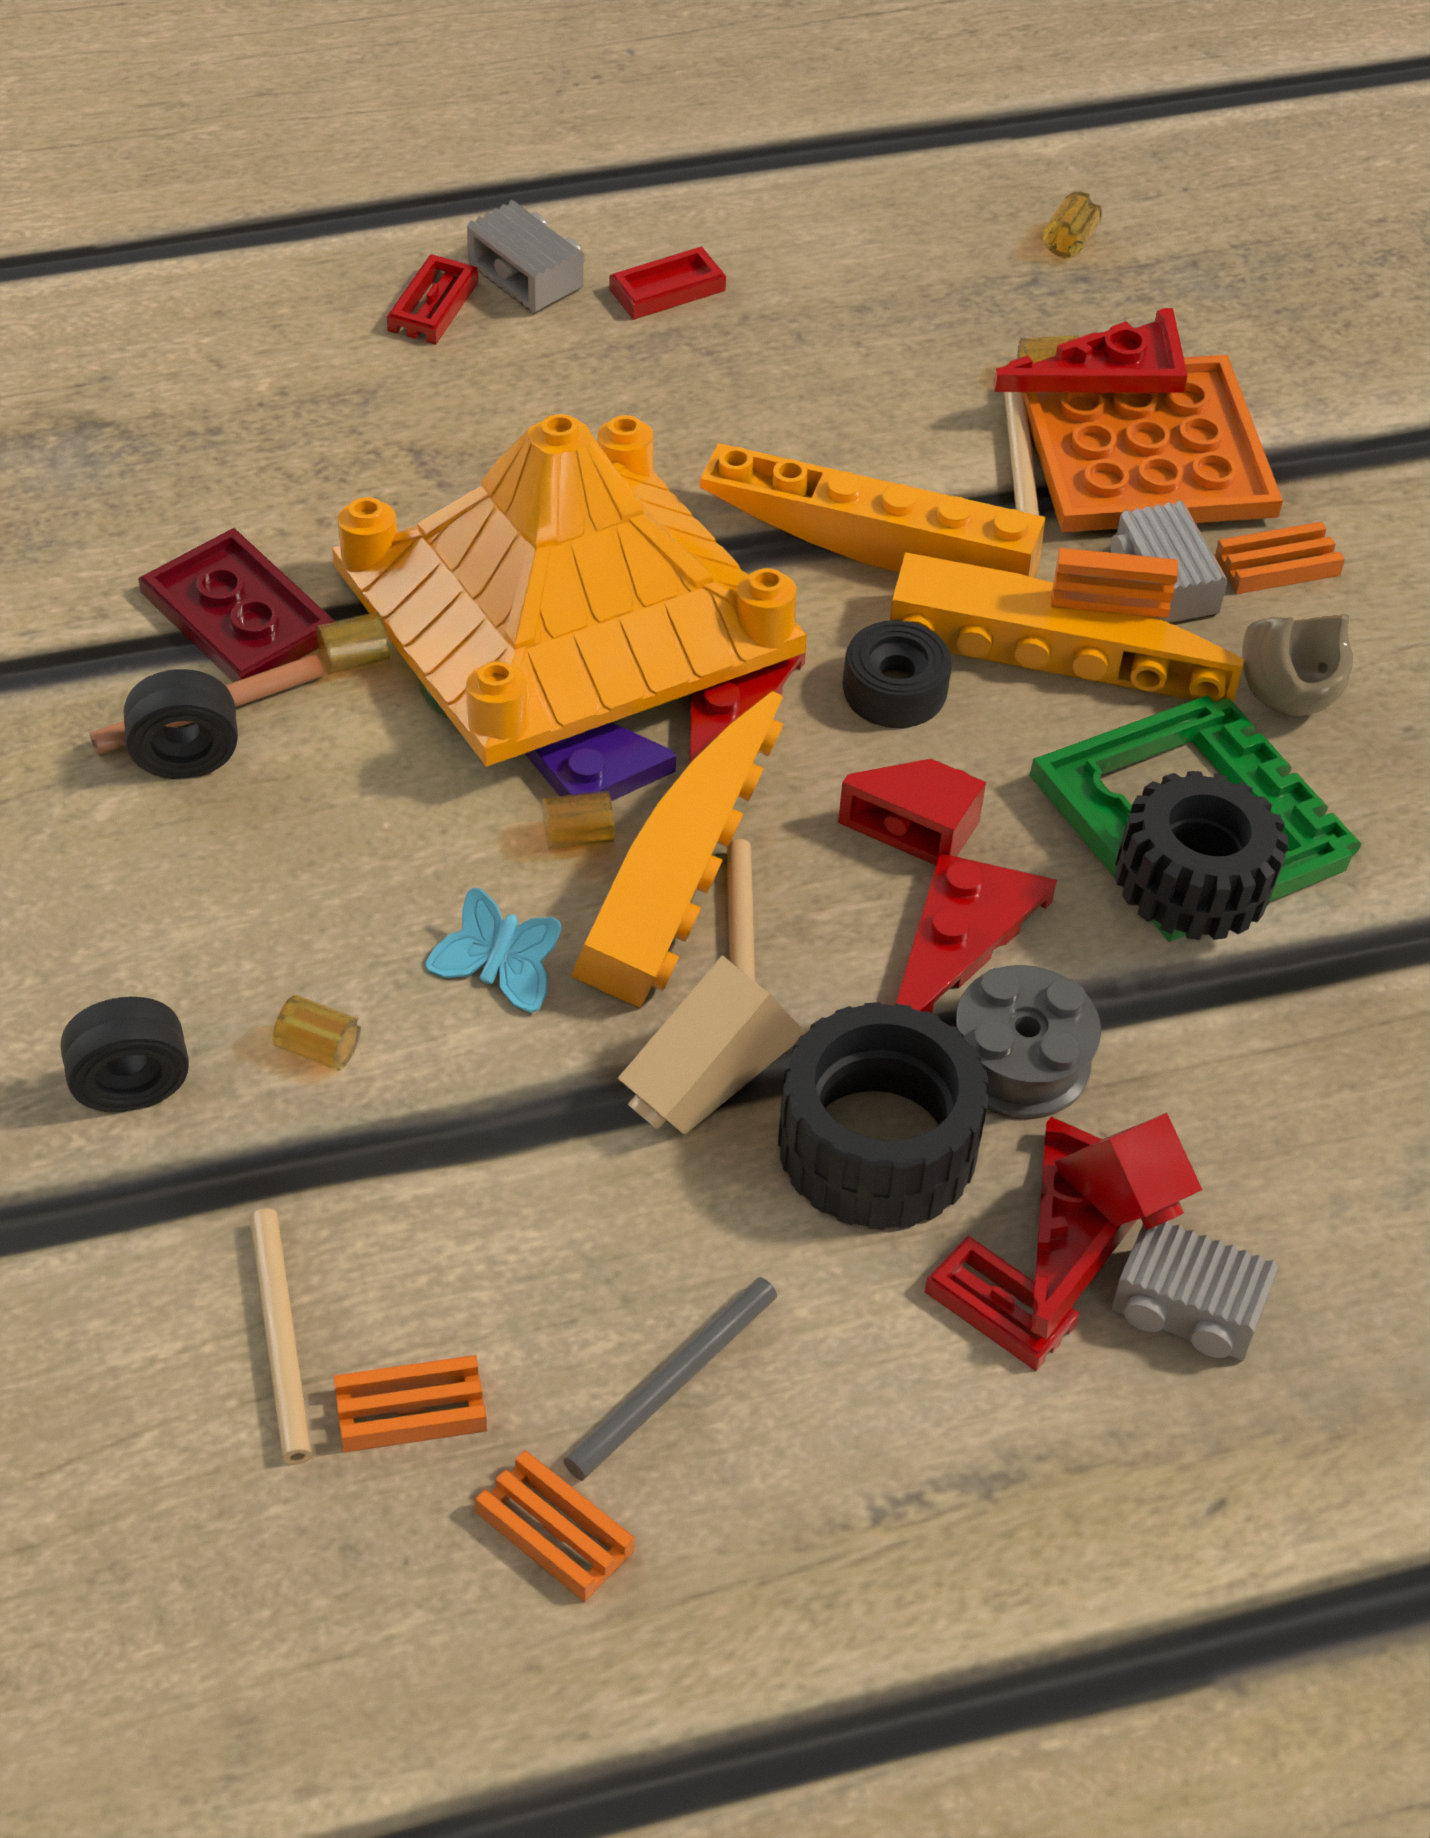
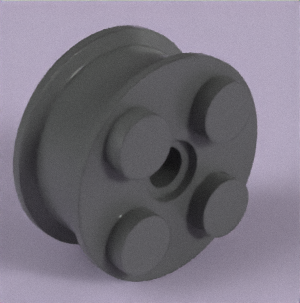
M1012 965L993 968L976 978L966 988L961 996L956 1013L955 1028L965 1035L964 1039L970 1046L975 1047L981 1057L980 1063L982 1068L987 1072L989 1082L987 1109L1009 1117L1041 1118L1066 1109L1083 1093L1090 1077L1091 1061L1100 1043L1101 1024L1093 1002L1085 993L1084 988L1076 981L1037 966Z

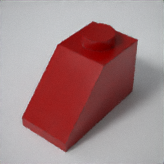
M931 758L851 773L842 782L838 823L936 865L940 853L957 857L980 823L986 782L969 775L963 770L952 768Z
M1168 1113L1113 1134L1054 1161L1059 1173L1116 1227L1140 1218L1146 1230L1156 1227L1184 1214L1179 1201L1203 1190Z

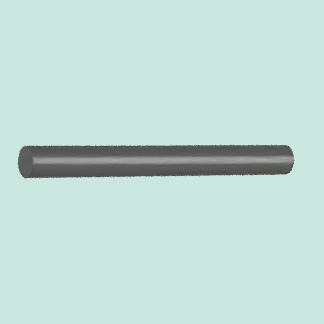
M762 1277L755 1279L563 1459L568 1471L582 1481L588 1477L777 1298L776 1290L771 1283Z

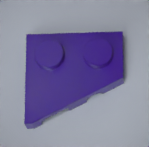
M612 722L525 753L576 817L676 772L677 755L671 749Z

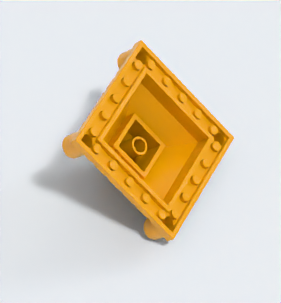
M555 414L546 417L543 421L530 426L512 444L481 480L480 487L421 520L417 525L406 528L405 531H397L394 509L387 503L371 497L358 498L352 501L338 515L340 545L332 547L334 567L486 767L806 653L807 634L796 623L797 587L794 581L775 569H759L749 575L740 569V565L722 546L716 543L715 538L692 516L688 508L676 495L669 491L666 484L654 472L653 431L649 425L634 416H617L603 424L598 430L597 441L589 428L577 420V418L565 414Z

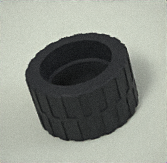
M873 1002L864 1003V1005L857 1007L848 1006L836 1010L834 1014L826 1018L822 1017L810 1026V1030L798 1038L793 1045L791 1057L787 1058L778 1131V1146L781 1147L780 1161L783 1170L790 1176L791 1184L799 1195H804L811 1202V1206L822 1213L826 1212L836 1217L837 1221L884 1230L887 1227H899L901 1229L915 1226V1223L925 1219L931 1220L942 1214L947 1206L954 1205L963 1195L966 1184L971 1182L974 1175L989 1100L987 1096L989 1086L987 1072L982 1068L980 1063L981 1057L975 1047L970 1046L964 1039L965 1035L954 1026L947 1025L940 1020V1017L928 1011L922 1012L911 1008L909 1005L898 1003L896 1005H887ZM865 1091L888 1092L908 1098L922 1106L933 1116L939 1125L933 1130L914 1138L895 1141L879 1140L862 1136L838 1123L825 1108L837 1099L853 1093Z

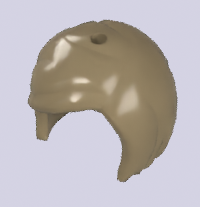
M1341 614L1295 621L1292 617H1270L1251 623L1245 632L1242 658H1244V676L1253 695L1267 707L1289 716H1305L1318 713L1329 707L1346 689L1353 666V652L1348 639L1349 615Z

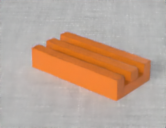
M1322 521L1219 539L1215 553L1219 565L1236 594L1340 576L1345 561L1341 552L1334 553L1336 544L1332 537H1325L1327 528Z
M1059 548L1052 586L1051 607L1169 618L1170 602L1173 601L1174 584L1177 583L1178 559Z
M476 1355L333 1375L343 1453L487 1431L486 1411L483 1404ZM468 1401V1407L361 1423H354L353 1419L396 1412L397 1415L424 1412L425 1407Z
M526 1450L515 1459V1467L510 1472L505 1469L495 1479V1487L490 1492L484 1489L475 1498L476 1514L584 1602L634 1552V1536ZM527 1482L610 1550L607 1552L524 1484ZM511 1498L542 1523L548 1532L561 1542L569 1545L590 1562L593 1567L588 1572L585 1571L504 1504Z

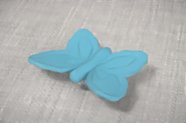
M474 887L466 893L462 909V930L449 934L433 949L425 964L428 972L445 979L468 977L485 965L480 979L486 984L494 983L499 971L500 989L511 1004L516 1008L533 1013L539 1011L547 995L548 974L542 961L555 948L562 931L561 923L554 917L530 918L518 925L517 916L514 914L508 915L503 920L498 904L482 889Z

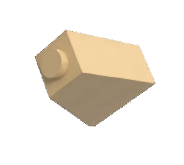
M722 955L618 1079L636 1093L628 1105L652 1126L659 1130L667 1120L686 1135L790 1049L798 1038L805 1034V1031L770 993Z

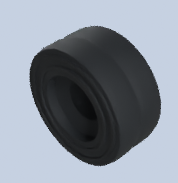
M890 620L874 623L863 628L852 638L845 654L842 685L847 703L863 719L884 727L907 728L929 721L938 714L947 699L952 667L949 650L936 633L913 622ZM886 669H899L909 672L912 676L907 679H895L883 675L882 671Z
M166 670L141 680L132 688L126 698L123 710L126 747L132 760L148 773L170 779L200 777L217 770L233 755L238 740L235 703L228 688L217 678L196 670ZM179 721L196 723L195 725L183 728L165 726Z
M133 996L104 1000L79 1012L68 1022L63 1030L60 1048L67 1086L73 1097L88 1108L116 1113L150 1107L174 1094L187 1077L189 1058L181 1022L175 1012L160 1001Z

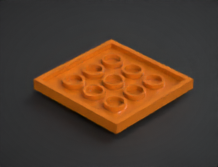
M1228 355L1184 357L1188 374L1184 393L1097 394L1088 392H1022L1030 432L1061 532L1118 529L1120 515L1126 509L1132 512L1137 507L1140 510L1147 506L1154 508L1158 503L1161 506L1168 502L1174 505L1179 500L1185 504L1195 523L1279 517L1283 500Z

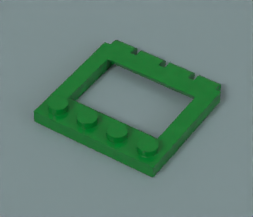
M1209 695L1036 757L1033 759L1029 773L1032 780L1114 878L1117 869L1115 862L1132 805L1123 794L1110 792L1100 780L1101 775L1191 741L1221 775L1228 776L1227 781L1236 785L1242 782L1253 788L1251 794L1254 796H1264L1272 804L1270 813L1279 814L1285 824L1282 833L1288 835L1287 849L1289 852L1285 853L1286 857L1270 901L1345 872L1351 857L1361 848V842L1334 813L1326 814L1328 806L1298 773L1289 774L1292 768L1291 765L1263 734H1254L1256 727L1228 698L1214 702ZM1155 920L1151 921L1168 942L1186 936V933L1174 930L1173 935L1160 930V923Z

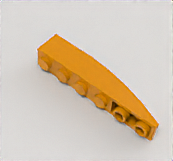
M717 443L700 478V488L753 517L809 543L871 566L900 573L904 555L907 552L1018 573L1033 578L1036 577L1039 569L1045 517L721 443Z
M905 552L892 599L890 620L913 622L930 629L944 641L951 654L1195 700L1209 695L1214 702L1228 698L1234 703L1244 658L1185 629L1150 616L1051 607L1052 582L1018 573Z
M773 691L732 722L689 764L659 801L631 845L584 943L570 977L640 1009L651 986L664 991L679 958L678 955L668 951L672 940L675 937L686 942L701 907L690 902L696 889L705 894L708 893L722 863V859L712 855L716 843L726 847L729 846L744 814L733 809L736 799L740 797L749 802L764 769L753 763L756 755L759 752L769 757L784 723L773 719L783 698L782 695Z

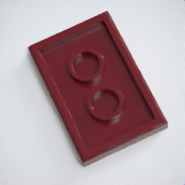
M235 528L138 578L140 593L233 682L299 660L338 638L337 622Z

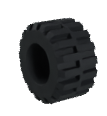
M1188 771L1186 777H1180L1176 773L1165 775L1162 778L1161 784L1152 781L1145 786L1142 796L1137 795L1132 804L1115 862L1117 866L1115 872L1116 883L1124 887L1122 897L1127 904L1139 906L1137 915L1146 922L1157 921L1161 924L1160 930L1172 935L1174 930L1186 933V938L1200 940L1202 935H1210L1213 940L1227 938L1229 930L1238 935L1248 930L1251 921L1258 922L1264 915L1284 863L1288 847V835L1282 833L1285 824L1281 816L1270 813L1272 804L1264 796H1254L1251 794L1253 788L1242 782L1238 785L1227 781L1228 776L1215 773L1214 777L1203 776L1201 771Z

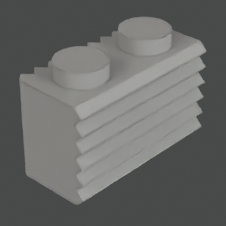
M510 200L508 205L503 204L499 210L495 208L491 214L487 212L484 218L479 216L476 222H469L467 226L469 264L478 267V272L482 271L484 277L488 276L491 282L495 281L497 287L502 286L504 292L508 291L511 298L515 297L518 303L522 302L525 308L529 307L531 313H535L583 287L584 254L581 247L574 239H565L551 229L539 213H530L515 201Z
M1179 500L1174 505L1168 502L1164 506L1158 503L1154 508L1147 506L1143 510L1137 507L1132 512L1126 509L1120 515L1117 535H1113L1111 538V553L1178 559L1177 583L1174 584L1173 601L1170 602L1169 618H1156L1170 623L1220 613L1228 580L1185 504Z
M1169 1221L1148 1230L1142 1225L1120 1277L1111 1310L1123 1314L1131 1325L1146 1332L1164 1330L1188 1339L1199 1352L1214 1358L1232 1356L1244 1361L1279 1266L1274 1260L1265 1261L1260 1255L1251 1256L1247 1250L1238 1251L1234 1245L1225 1246L1221 1240L1212 1241L1207 1235L1198 1236L1194 1230L1185 1231L1181 1225L1172 1226Z

